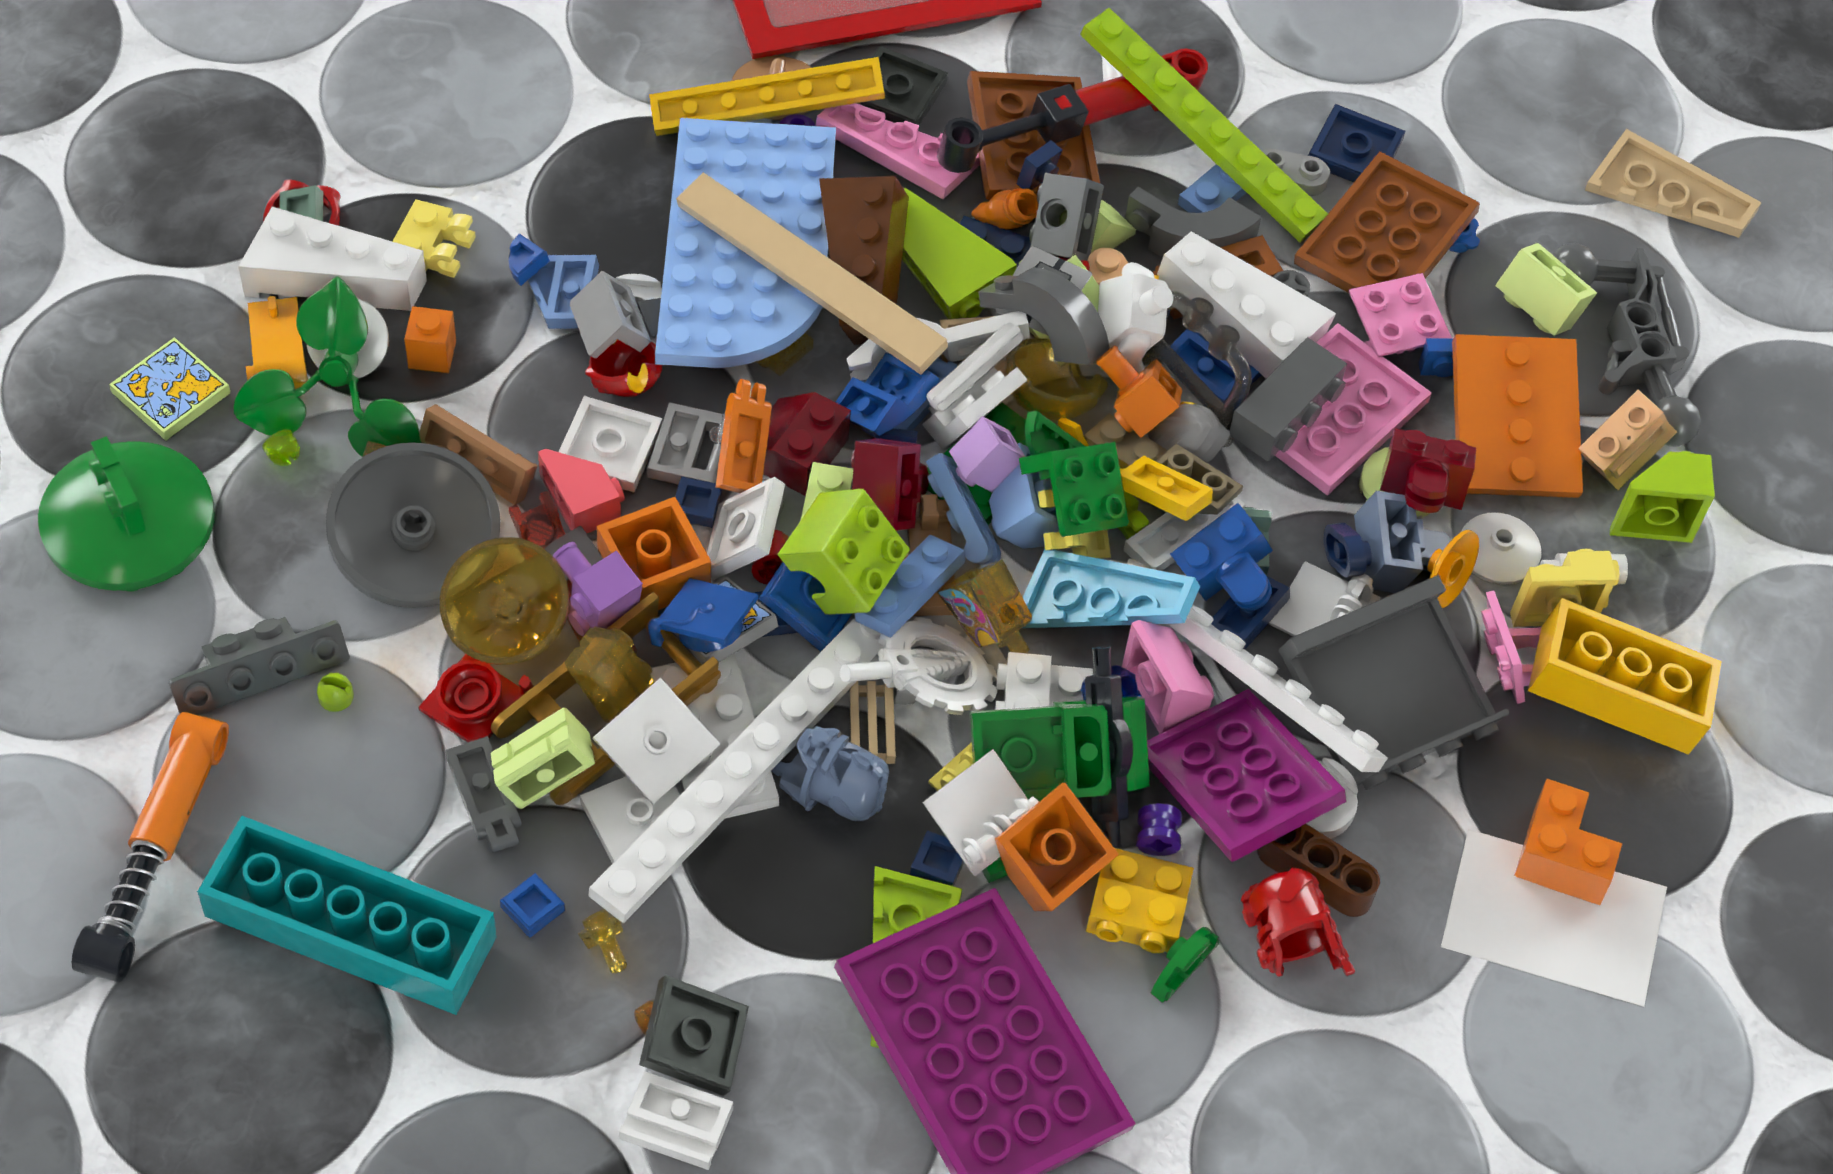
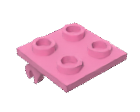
M1495 591L1486 592L1488 609L1481 611L1486 628L1484 637L1490 654H1496L1499 663L1497 672L1503 690H1512L1516 703L1520 704L1525 702L1524 686H1529L1533 664H1522L1516 649L1525 647L1537 648L1541 627L1508 628Z

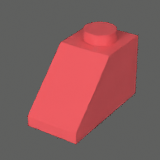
M549 449L538 451L540 477L571 531L582 526L587 534L597 530L596 526L621 517L620 502L625 500L622 487L615 477L609 478L602 464Z

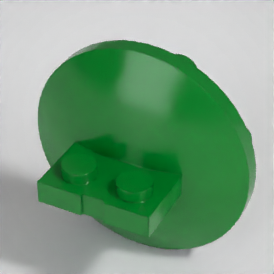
M106 436L90 442L93 450L72 460L51 480L42 496L38 512V527L44 548L52 562L64 574L81 584L93 588L134 592L141 588L161 583L183 572L203 550L212 532L215 516L214 502L205 476L189 458L163 445L140 441L111 444Z

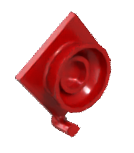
M466 653L458 663L453 664L443 672L435 689L419 705L418 709L466 742H471L487 736L490 738L493 735L491 725L495 718L534 686L531 679L526 675H522L518 686L498 673L490 664L482 662L471 654Z

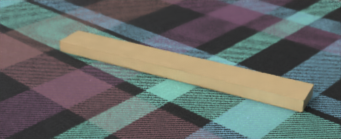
M704 172L676 198L678 207L920 375L948 348L947 339Z

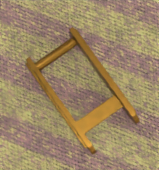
M654 592L649 594L500 713L491 725L492 732L498 738H506L530 719L534 718L539 723L562 709L554 701L644 628L648 632L649 621L658 618L659 597ZM661 630L660 632L664 639L661 647L688 675L687 678L672 689L679 699L688 706L700 695L711 692L717 686V681L721 677V672L718 670L719 662L713 656L702 665L672 632ZM591 742L592 747L590 748L593 750L595 764L550 791V798L556 805H563L571 801L615 765L601 748L597 749Z

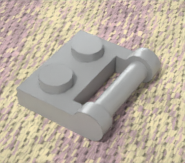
M669 402L647 468L648 478L679 484L682 476L716 483L725 414ZM706 431L715 432L717 436L706 470L694 468Z

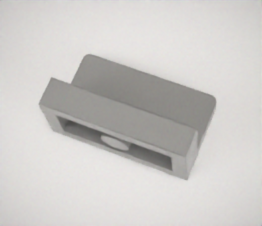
M601 271L571 299V310L587 353L591 357L597 358L617 339L639 352L651 342L631 288L604 271Z

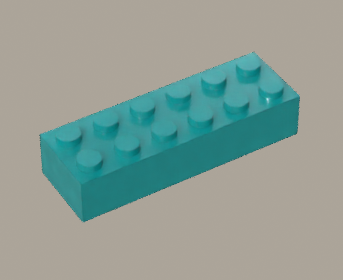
M245 816L240 817L197 891L204 916L455 1015H457L497 938L494 912Z

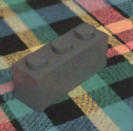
M1307 337L1234 411L1230 436L1268 462L1279 450L1286 452L1296 440L1298 431L1304 425L1310 427L1317 420L1322 411V406L1327 401L1333 403L1341 395L1346 386L1343 377L1347 363Z

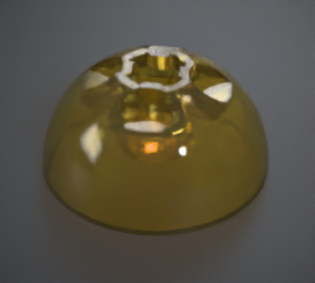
M502 537L479 543L456 560L444 579L439 605L443 626L452 642L460 650L478 661L492 665L508 666L524 663L539 656L555 642L566 623L570 598L565 575L560 565L549 552L528 540ZM520 604H523L521 612L517 614L520 609Z

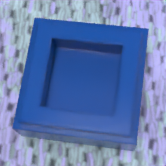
M536 873L500 900V907L529 938L565 911V903Z

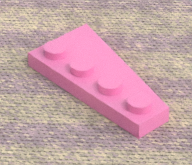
M857 103L825 108L817 115L815 126L836 127V140L941 199L948 196L980 165L978 154L974 166L967 172L954 173L944 169L937 159V151L942 133L939 138L919 132V125L908 121H904V123L890 122L885 120V113Z

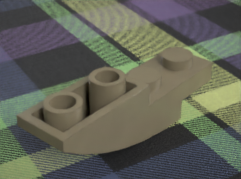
M1110 413L1084 435L1089 446L1115 442L1119 467L1122 469L1127 468L1142 456H1146L1212 488V503L1198 512L1199 514L1217 515L1242 492L1243 485L1178 444L1166 450L1146 436L1140 438L1134 430L1128 433Z

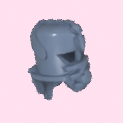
M818 726L814 729L807 728L797 742L799 753L792 762H779L771 770L777 776H781L779 787L789 794L793 800L804 806L806 811H810L819 802L832 808L840 816L852 821H865L882 809L889 778V766L886 761L866 749L849 742V736L841 735L840 730Z

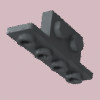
M286 617L280 619L271 618L257 623L252 629L238 634H224L215 638L212 643L201 646L208 666L171 678L169 686L179 714L181 712H188L200 715L348 661L350 655L341 626L336 620L295 634Z

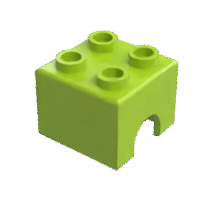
M864 489L819 493L777 555L790 571L809 573L822 583L825 593L813 594L812 599L826 615L870 612L910 551V548Z

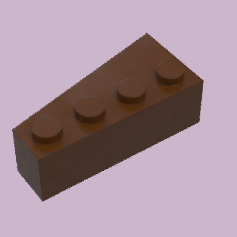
M896 176L819 178L830 259L897 305L909 196ZM838 318L839 326L854 345H863L868 340L866 336Z

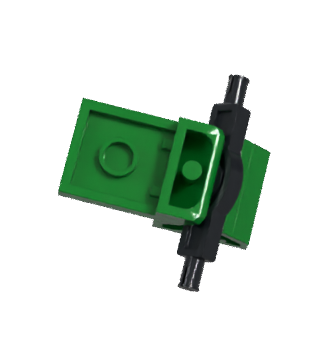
M1111 647L1092 648L1094 675L1085 678L1086 700L1053 702V706L972 711L970 712L972 756L974 764L994 749L1027 799L1031 797L1044 798L1064 782L1077 798L1092 797L1093 819L1095 821H1102L1103 834L1112 846L1118 849L1122 848L1120 821L1127 819L1129 816L1127 792L1150 787L1145 698L1141 696L1122 697L1120 675H1111Z

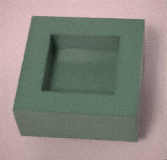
M314 185L280 192V209L323 221V191Z

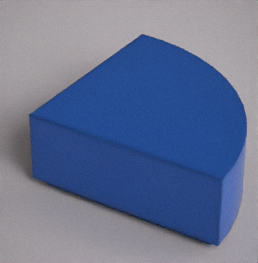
M520 233L510 244L509 268L514 280L522 286L550 260L546 251Z

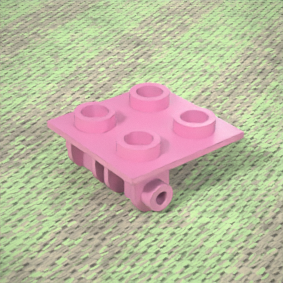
M1423 273L1349 289V294L1369 337V341L1364 343L1374 349L1377 357L1394 353L1402 354L1404 351H1414L1416 348L1424 347L1426 338H1452Z

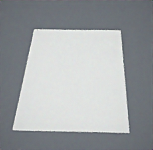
M1468 829L1441 947L1644 1007L1667 886L1614 872L1612 882L1601 905H1597L1514 876L1523 845Z

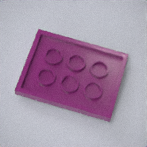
M1249 688L1147 740L1148 766L1151 772L1231 862L1242 858L1347 802L1345 789Z

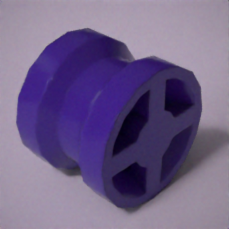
M1159 803L1149 804L1139 809L1137 822L1142 829L1137 835V848L1141 852L1152 856H1169L1177 853L1181 848V836L1177 832L1182 823L1181 811L1174 806Z

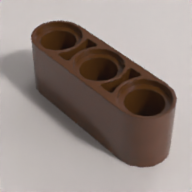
M1304 824L1281 836L1280 838L1287 841L1288 844H1280L1274 840L1257 849L1260 860L1278 873L1289 871L1291 868H1299L1314 875L1320 883L1318 887L1325 897V903L1340 913L1349 917H1359L1370 910L1380 885V875L1377 869L1310 825ZM1310 861H1318L1326 868L1315 867ZM1355 885L1360 887L1364 893H1357L1348 886Z

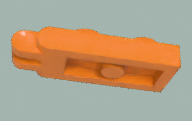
M745 379L738 381L736 394L730 393L727 398L716 479V488L742 493L762 483L772 409L771 403L765 401L766 385L755 383L750 397L751 382Z

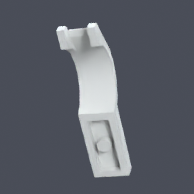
M1020 311L946 329L937 323L917 318L947 339L948 348L942 354L948 361L952 362L966 359L1008 322L1014 326L1017 325L1021 329L1020 332L1023 335V340L1019 345L1031 343L1026 313ZM868 339L846 358L849 371L854 370L850 373L851 379L854 377L866 382L887 351Z

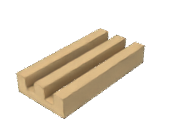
M856 681L849 690L851 743L860 746L859 697H867L869 752L883 759L887 764H895L893 688H888L885 683L884 685H876V681H867V685H858V681ZM876 697H884L886 753H878Z

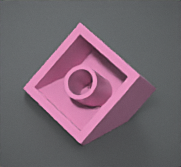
M1142 620L1132 622L1122 670L1137 696L1145 698V709L1159 734L1210 709L1212 699L1214 698L1213 688L1208 678L1204 675L1200 676L1193 664L1192 652L1187 643L1184 641L1180 642L1173 628Z

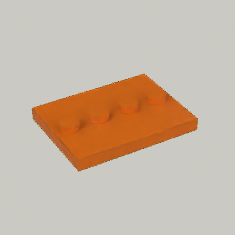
M1456 334L1452 340L1455 440H1460L1468 446L1476 447L1475 469L1467 494L1579 498L1583 493L1582 456L1579 450L1581 434L1576 339Z

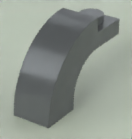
M1137 187L1129 195L1125 219L1137 231L1144 232L1150 236L1148 250L1162 257L1191 231L1218 247L1257 237L1262 216L1230 197L1221 206L1211 211L1202 213L1184 212L1173 208L1140 187Z
M1033 267L1018 276L997 277L994 279L993 284L979 291L980 307L1020 311L1037 320L1050 338L1054 361L1090 365L1110 349L1105 327L1091 301L1077 286L1059 274L1043 268Z

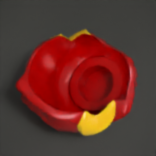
M617 339L614 344H611L597 358L590 357L589 366L585 374L591 378L593 387L598 388L599 393L635 397L646 392L656 383L662 372L663 365L655 364L656 344L654 342H650L639 352Z

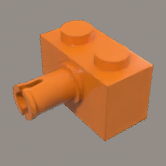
M1114 345L1096 360V364L1105 371L1119 388L1114 404L1117 412L1114 413V416L1128 433L1134 430L1142 438L1179 408L1183 389L1157 359L1138 373L1121 354L1118 347Z

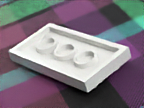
M735 653L719 662L718 670L721 672V677L717 681V686L711 692L703 693L687 706L720 745L680 780L682 792L755 719ZM677 663L649 668L651 684H654L661 677L671 690L688 677ZM771 771L726 818L779 806V795Z

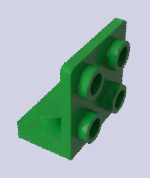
M1115 442L1056 450L1019 458L1022 475L1039 472L1040 480H1051L1058 527L1062 537L1128 526L1129 520Z

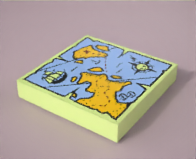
M175 337L109 384L112 394L165 441L230 394L229 384Z

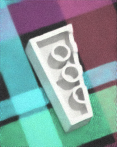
M275 207L270 209L238 266L244 297L259 298L260 293L276 294L279 296V299L297 296L310 297L334 277L338 276L349 286L357 299L363 300L375 308L411 311L412 306L415 305L427 282L423 250Z
M1192 231L1164 254L1157 273L1159 280L1167 283L1172 294L1266 379L1307 337L1314 342L1322 338L1327 333L1336 315L1335 312Z

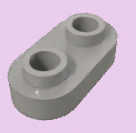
M1278 149L1261 150L1309 196L1318 195L1326 189L1330 170L1321 159Z

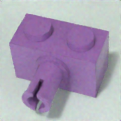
M575 542L563 545L552 556V560L557 563L572 583L570 614H568V618L579 635H587L592 641L640 602L643 583L617 550L593 566L577 548Z

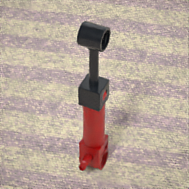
M1185 48L1161 56L1199 92L1208 70V62L1201 53ZM1124 76L1078 90H1074L1070 84L1038 93L1030 116L985 130H982L976 122L968 118L960 117L950 120L945 126L937 151V159L944 169L954 173H964L971 170L974 166L978 152L982 150L983 146L1037 130L1045 143L1051 140L1054 143H1058L1079 136L1083 126L1146 106H1151L1155 112L1159 111V109Z

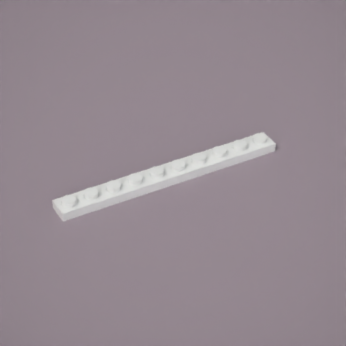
M854 618L589 887L588 896L622 923H625L795 747L807 728L812 729L856 683V681L844 682L841 679V666L844 664L877 662L879 660L878 652L880 649H883V645L878 643L881 633L856 622Z

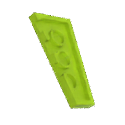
M875 866L873 943L958 905L961 900L962 889ZM871 1034L870 1046L879 1048L874 1037Z

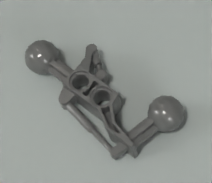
M1577 243L1562 245L1552 255L1586 284L1591 285L1593 281L1627 283L1630 300L1618 304L1607 326L1613 343L1607 354L1610 361L1607 363L1606 371L1598 385V389L1603 394L1611 395L1618 387L1646 384L1654 404L1664 412L1669 424L1677 431L1665 445L1677 447L1689 443L1698 434L1701 418L1698 408L1689 399L1676 395L1669 375L1682 369L1690 353L1686 347L1681 345L1674 313L1669 306L1663 282L1665 270L1659 266H1651L1643 248H1637L1630 262L1596 259L1588 247ZM1656 290L1658 291L1662 307L1661 316L1663 324L1654 305Z

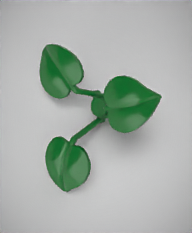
M338 276L307 298L301 305L296 318L298 333L308 346L317 350L328 349L319 366V370L297 389H295L294 382L287 372L277 369L261 371L245 382L234 401L233 411L239 421L265 435L282 437L294 433L305 420L306 406L299 396L304 395L320 380L334 387L347 384L350 389L354 415L359 419L350 427L348 439L353 449L361 457L389 445L422 443L415 417L402 403L393 399H378L371 402L365 412L362 411L357 389L358 378L353 374L359 362L357 352L364 346L367 339L368 324L357 297Z

